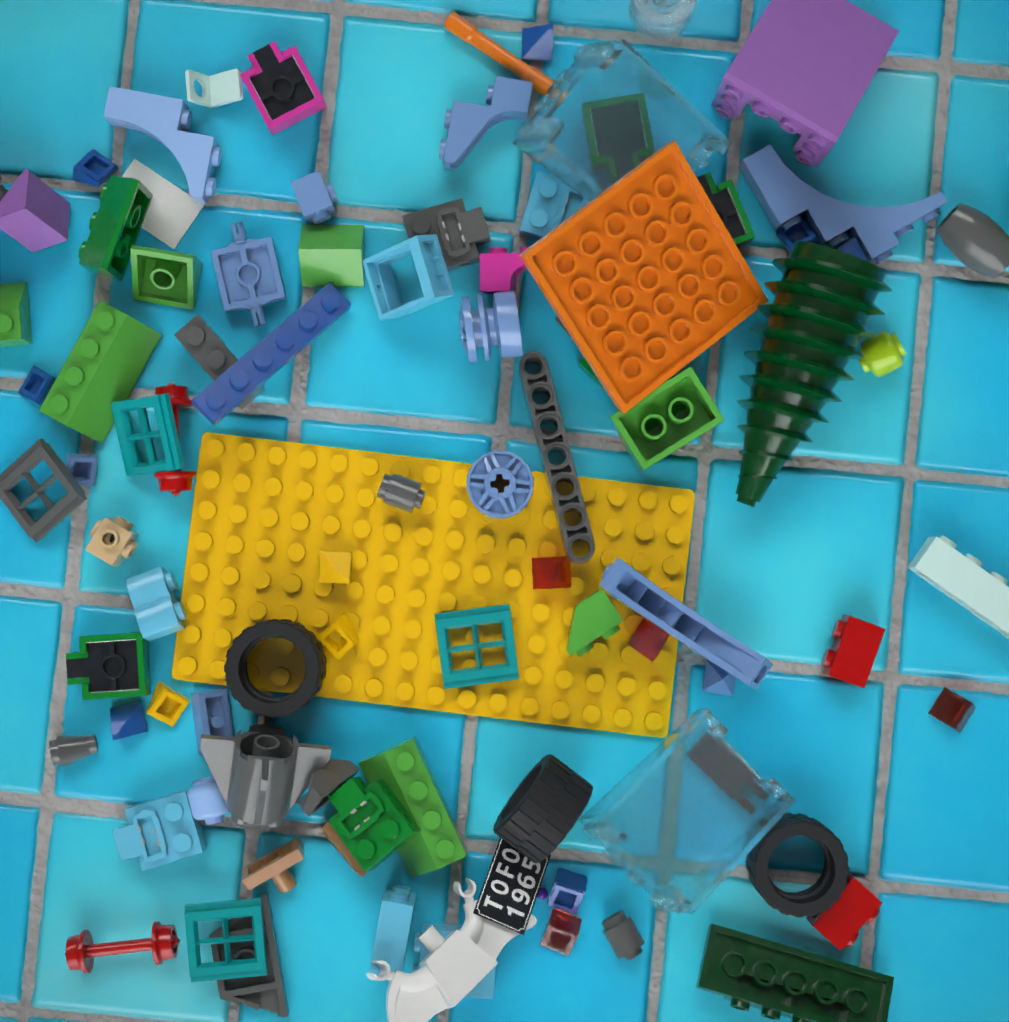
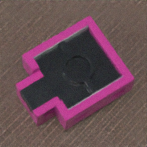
M274 41L247 55L253 68L241 73L240 76L272 136L327 107L296 46L280 52Z

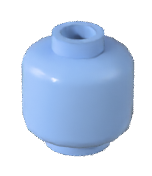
M208 776L193 781V787L187 791L193 818L205 820L206 825L223 821V814L229 811L214 777Z

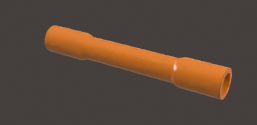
M454 11L449 15L444 24L445 29L464 42L476 47L521 80L533 82V89L542 96L546 97L555 84L554 80L534 66L526 64Z

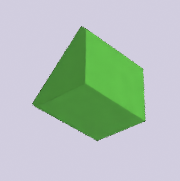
M302 225L298 247L302 287H325L328 283H331L334 287H364V265L362 260L365 259V226Z
M132 245L130 251L133 300L194 310L203 263L195 255Z

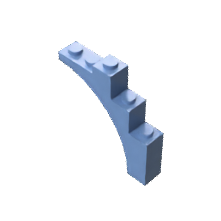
M770 144L744 158L738 167L775 231L783 226L785 230H789L802 222V216L817 235L819 245L824 246L829 243L832 248L848 238L847 233L850 239L856 238L869 262L874 260L876 264H880L893 256L891 250L899 244L897 239L914 230L912 224L921 219L924 224L941 215L939 209L947 203L942 192L917 202L894 207H867L845 203L824 195L803 182L782 162Z
M618 557L614 563L609 564L604 570L602 582L599 586L609 592L608 594L687 645L694 652L749 687L757 690L773 665L766 657L672 597Z

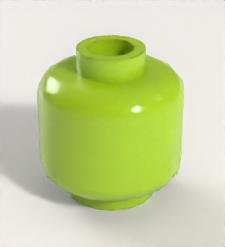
M881 331L875 334L876 337H870L860 344V350L866 359L858 360L865 373L872 371L876 377H883L903 365V357L907 354L896 334L890 335L887 331Z

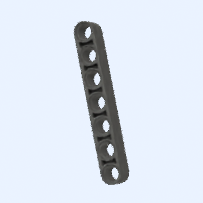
M536 351L528 352L522 356L519 363L521 386L565 555L571 563L583 565L592 558L595 551L593 534L548 363L541 353ZM529 363H536L542 370L536 375H531L525 371L524 367ZM537 392H543L548 395L549 401L544 405H539L533 401L532 396ZM544 422H552L556 425L557 431L552 435H546L540 430V425ZM553 451L561 452L565 461L563 464L553 465L549 462L548 455ZM561 481H566L571 484L573 492L566 496L560 495L556 491L555 485ZM569 511H574L579 514L581 522L576 526H569L565 523L563 515ZM577 541L584 542L588 546V554L584 557L576 556L571 550L572 544Z

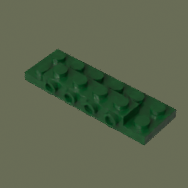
M710 924L696 988L724 996V999L731 1001L730 1006L738 1010L749 1011L750 1006L761 1009V1016L773 1020H780L781 1015L791 1018L792 1022H887L894 977L726 927Z

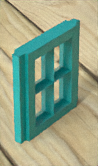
M169 393L110 403L126 476L185 468ZM154 407L159 430L151 431L146 408ZM137 410L142 433L134 434L129 411ZM161 436L166 460L158 461L153 437ZM144 439L148 462H140L136 440Z
M510 604L435 614L444 689L519 679ZM501 622L503 640L480 643L478 625ZM471 626L473 644L450 647L448 629ZM504 646L506 663L483 666L481 649ZM475 651L477 667L453 670L451 653Z
M262 897L186 904L184 906L191 983L268 975ZM252 917L253 934L229 936L228 919ZM199 921H222L223 937L199 939ZM254 941L255 958L231 960L230 943ZM224 944L225 961L201 963V945Z

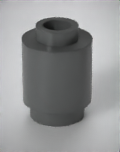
M385 473L377 497L384 499L383 503L412 513L414 507L421 508L426 491L421 490L422 483L395 473L393 475Z
M620 910L601 922L604 927L602 932L618 959L625 957L626 961H629L643 952L641 946L645 941L630 915L626 916L624 911Z

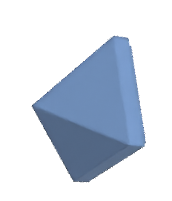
M66 454L65 466L79 485L95 486L98 455Z
M707 660L702 691L733 696L736 678Z

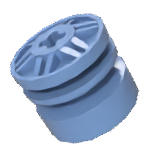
M514 290L494 293L493 308H486L482 294L477 295V310H471L469 296L461 297L462 304L459 322L462 345L469 357V363L477 362L476 348L479 347L484 349L485 361L490 360L491 346L495 345L498 346L502 359L523 356Z
M494 450L483 454L472 464L467 475L466 488L472 504L480 513L490 518L506 519L517 515L527 506L533 493L534 479L530 467L520 456L510 451ZM497 476H502L503 481H509V485L504 487L503 493H498L497 488H491V483L496 482Z

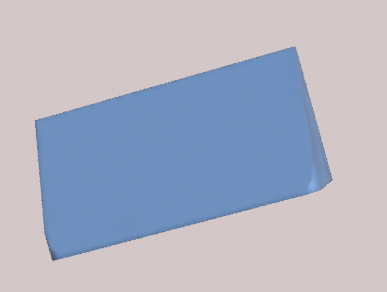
M228 688L190 694L198 754L203 756L200 750L202 734L234 737Z

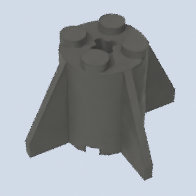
M264 716L263 724L249 726V731L241 734L240 730L235 737L202 734L200 750L227 804L228 811L232 814L231 819L234 823L239 825L250 823L266 825L268 827H279L282 825L283 818L288 815L291 807L308 788L313 772L319 768L323 769L330 761L331 746L298 743L295 735L291 739L285 735L286 729L271 725V717Z

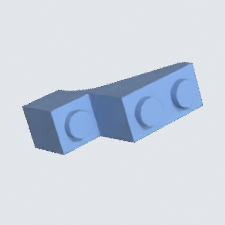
M496 76L495 85H489L486 104L491 106L454 100L452 110L447 109L445 114L444 128L449 129L447 140H441L439 158L443 159L444 169H457L487 131L495 124L506 120L528 121L533 82Z

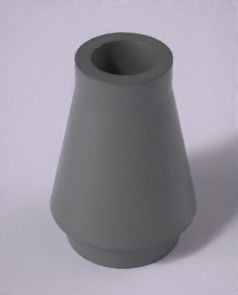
M95 734L89 736H57L56 740L49 741L54 766L61 764L64 767L99 752Z

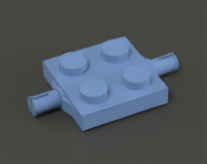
M240 221L236 225L234 222L230 224L234 242L227 247L211 250L223 308L226 313L242 309L250 310L254 328L260 327V325L263 327L267 323L262 307L272 302L287 299L273 238L246 239L244 223Z

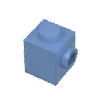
M320 170L291 181L292 188L307 223L312 221L314 224L325 222L331 218L330 214L336 212L333 205L334 202L338 201L332 184L325 185Z

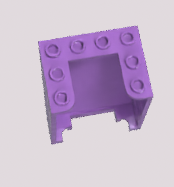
M771 0L724 75L711 106L716 108V113L723 118L731 119L732 117H740L746 104L751 105V109L757 115L764 118L769 116L778 121L779 126L786 132L796 134L797 132L800 134V138L793 147L796 160L806 166L813 165L818 167L840 137L899 30L847 0Z

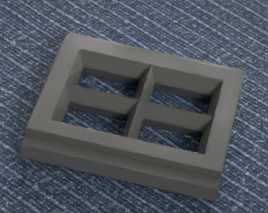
M43 438L36 441L0 475V499L29 538H32L35 543L42 540L88 499L85 496V491L49 443H46ZM44 460L54 474L43 484L39 485L30 471ZM25 477L34 489V492L21 503L11 489ZM58 478L68 493L53 504L44 490ZM39 496L49 510L34 521L25 507Z

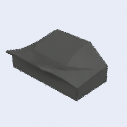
M331 759L323 769L319 768L313 772L309 782V791L295 803L301 805L302 810L308 816L312 815L330 801L328 797L349 779L353 778L359 769L351 761Z

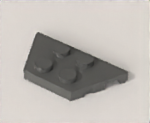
M265 893L260 897H262L268 975L217 980L218 990L222 1000L233 1003L241 1002L249 1008L256 1010L261 1008L278 1013L277 1016L288 1017L289 1008L269 894ZM252 917L229 919V936L253 934ZM222 925L213 931L209 938L223 937ZM254 941L230 943L231 960L255 958ZM212 944L213 961H225L224 944Z

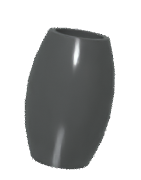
M959 203L937 227L936 230L950 252L975 272L994 279L1009 266V236L994 220L978 209Z

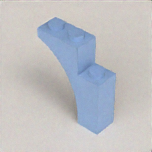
M109 86L103 117L110 125L138 131L164 145L180 163L186 176L191 198L196 203L208 205L209 197H213L216 191L217 181L213 176L215 166L219 167L221 164L222 148H219L218 142L212 136L185 132V129L189 130L192 112L189 111L184 100Z

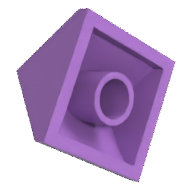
M25 168L0 201V229L31 252H36L68 240L70 203Z

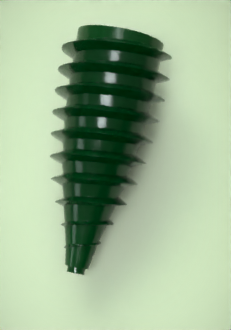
M795 241L789 258H777L772 261L773 265L783 275L780 281L764 283V286L775 296L774 302L757 306V309L768 319L766 327L750 329L751 333L761 341L760 350L744 352V355L755 364L754 374L739 376L751 389L750 398L736 401L747 410L746 424L737 426L745 434L743 450L739 451L742 455L740 475H738L739 481L736 490L738 497L736 501L755 507L756 502L761 501L772 481L777 479L776 475L787 460H794L791 453L800 442H813L806 433L814 422L829 423L820 410L826 402H842L833 392V388L838 381L854 380L844 370L849 359H866L855 348V345L860 337H876L864 325L870 315H885L874 302L879 292H892L893 290L883 282L886 273L863 259L823 245Z

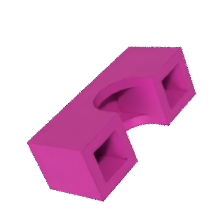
M499 247L489 248V253H481L480 292L494 294L514 290L516 293L517 278L522 271L527 269L519 254L529 247H520V253H508V248Z

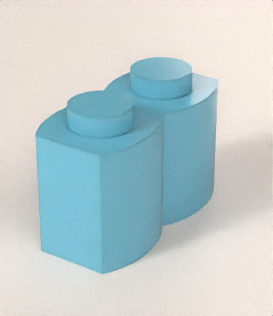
M158 567L125 579L137 623L144 639L152 641L185 629L183 620L187 619V613L183 603L176 601L174 591L178 590V584L172 572L168 573L163 567Z

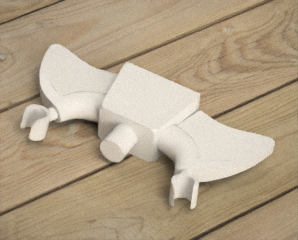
M466 878L468 888L465 892H462L459 882L455 881L453 884L454 892L463 897L465 901L463 905L465 921L461 929H457L443 938L436 928L431 925L418 937L430 951L419 963L420 969L412 973H404L397 969L393 972L386 961H371L379 965L380 973L377 976L376 974L366 972L367 977L374 981H390L386 993L388 1022H428L433 1016L444 1009L455 1007L498 964L496 958L505 944L519 935V933L473 913L477 900L474 901L473 898L476 892V884L471 879ZM532 914L526 930L532 928L537 923L536 917Z

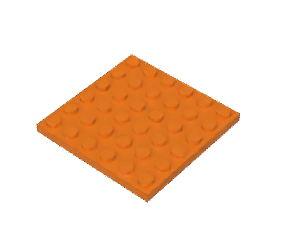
M669 141L519 254L524 265L621 413H626L757 310L758 305L769 301L676 141Z

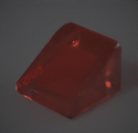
M567 557L532 558L533 589L570 588L571 564Z
M643 617L626 644L654 662L670 635Z
M944 687L928 714L960 733L976 706Z
M553 909L539 945L569 956L579 935L582 920L558 909Z

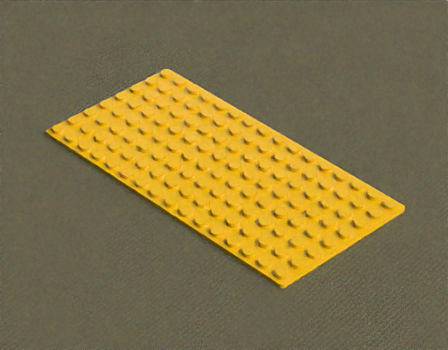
M206 432L201 437L181 602L185 607L187 619L183 620L185 629L179 630L176 633L172 677L176 680L227 686L225 681L226 673L224 672L227 651L231 648L233 640L247 627L272 619L292 620V622L300 623L306 629L312 631L316 635V639L321 642L317 637L345 612L359 641L340 660H337L322 644L327 662L325 664L326 676L323 679L320 691L315 694L316 697L664 738L667 736L679 640L616 600L599 585L602 582V574L606 567L614 563L618 557L662 590L683 603L695 493L689 489L577 476L595 542V551L587 563L576 565L571 563L565 555L544 472L531 471L534 479L533 493L527 506L521 512L506 519H496L480 513L470 500L466 487L467 475L472 466L471 463ZM385 473L389 475L395 473L422 483L421 490L426 491L421 508L414 507L413 512L410 513L383 503L384 499L378 498L377 493ZM497 476L496 482L491 483V488H497L498 493H503L504 487L509 485V481H503L502 476ZM561 481L555 485L556 491L560 495L566 496L573 492L571 484L566 481ZM569 511L563 515L565 523L569 526H576L581 522L579 514L574 511ZM577 541L571 546L573 554L578 557H584L589 552L588 546L584 542ZM320 551L352 552L351 584L319 583ZM601 588L623 619L618 624L620 630L607 639H604L601 635L592 641L594 647L582 656L578 657L576 653L570 656L566 651L574 606ZM510 604L519 679L444 689L435 614ZM501 622L478 625L480 643L503 640ZM471 626L448 629L450 647L473 644ZM271 637L259 642L252 649L247 661V671L251 683L258 690L293 693L304 679L306 663L301 650L293 642L280 637ZM504 646L481 649L483 666L506 663ZM474 650L451 653L453 670L477 667Z

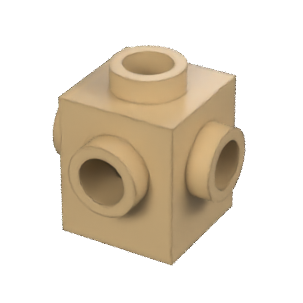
M118 515L115 519L105 517L103 521L98 520L90 532L92 539L85 550L111 566H120L125 557L128 559L134 553L138 542L135 540L139 534L131 530L133 524Z

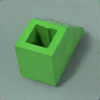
M600 588L574 606L566 651L570 656L574 653L578 657L582 656L594 647L592 641L601 635L604 639H607L620 630L618 624L623 619L603 589Z

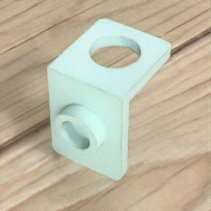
M235 68L211 76L193 70L185 71L187 100L208 108L242 100L241 70ZM195 80L202 86L203 93L201 97L195 92Z

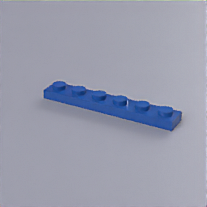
M328 283L192 399V404L215 426L350 309L351 303L331 283Z

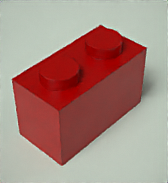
M843 615L842 620L838 619L833 627L832 637L835 638L831 649H826L821 661V666L824 667L823 674L865 688L885 628L852 616Z
M850 873L847 878L846 889L840 895L841 898L831 905V908L827 911H822L816 916H808L806 918L815 929L840 951L845 946L849 947L856 941L859 936V929L866 922L870 923L877 917L880 912L879 907L882 904L877 897Z

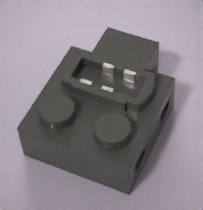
M462 198L402 216L409 239L416 235L437 234L448 272L479 263L480 257L476 246L490 242V234L482 208L479 207L466 211Z

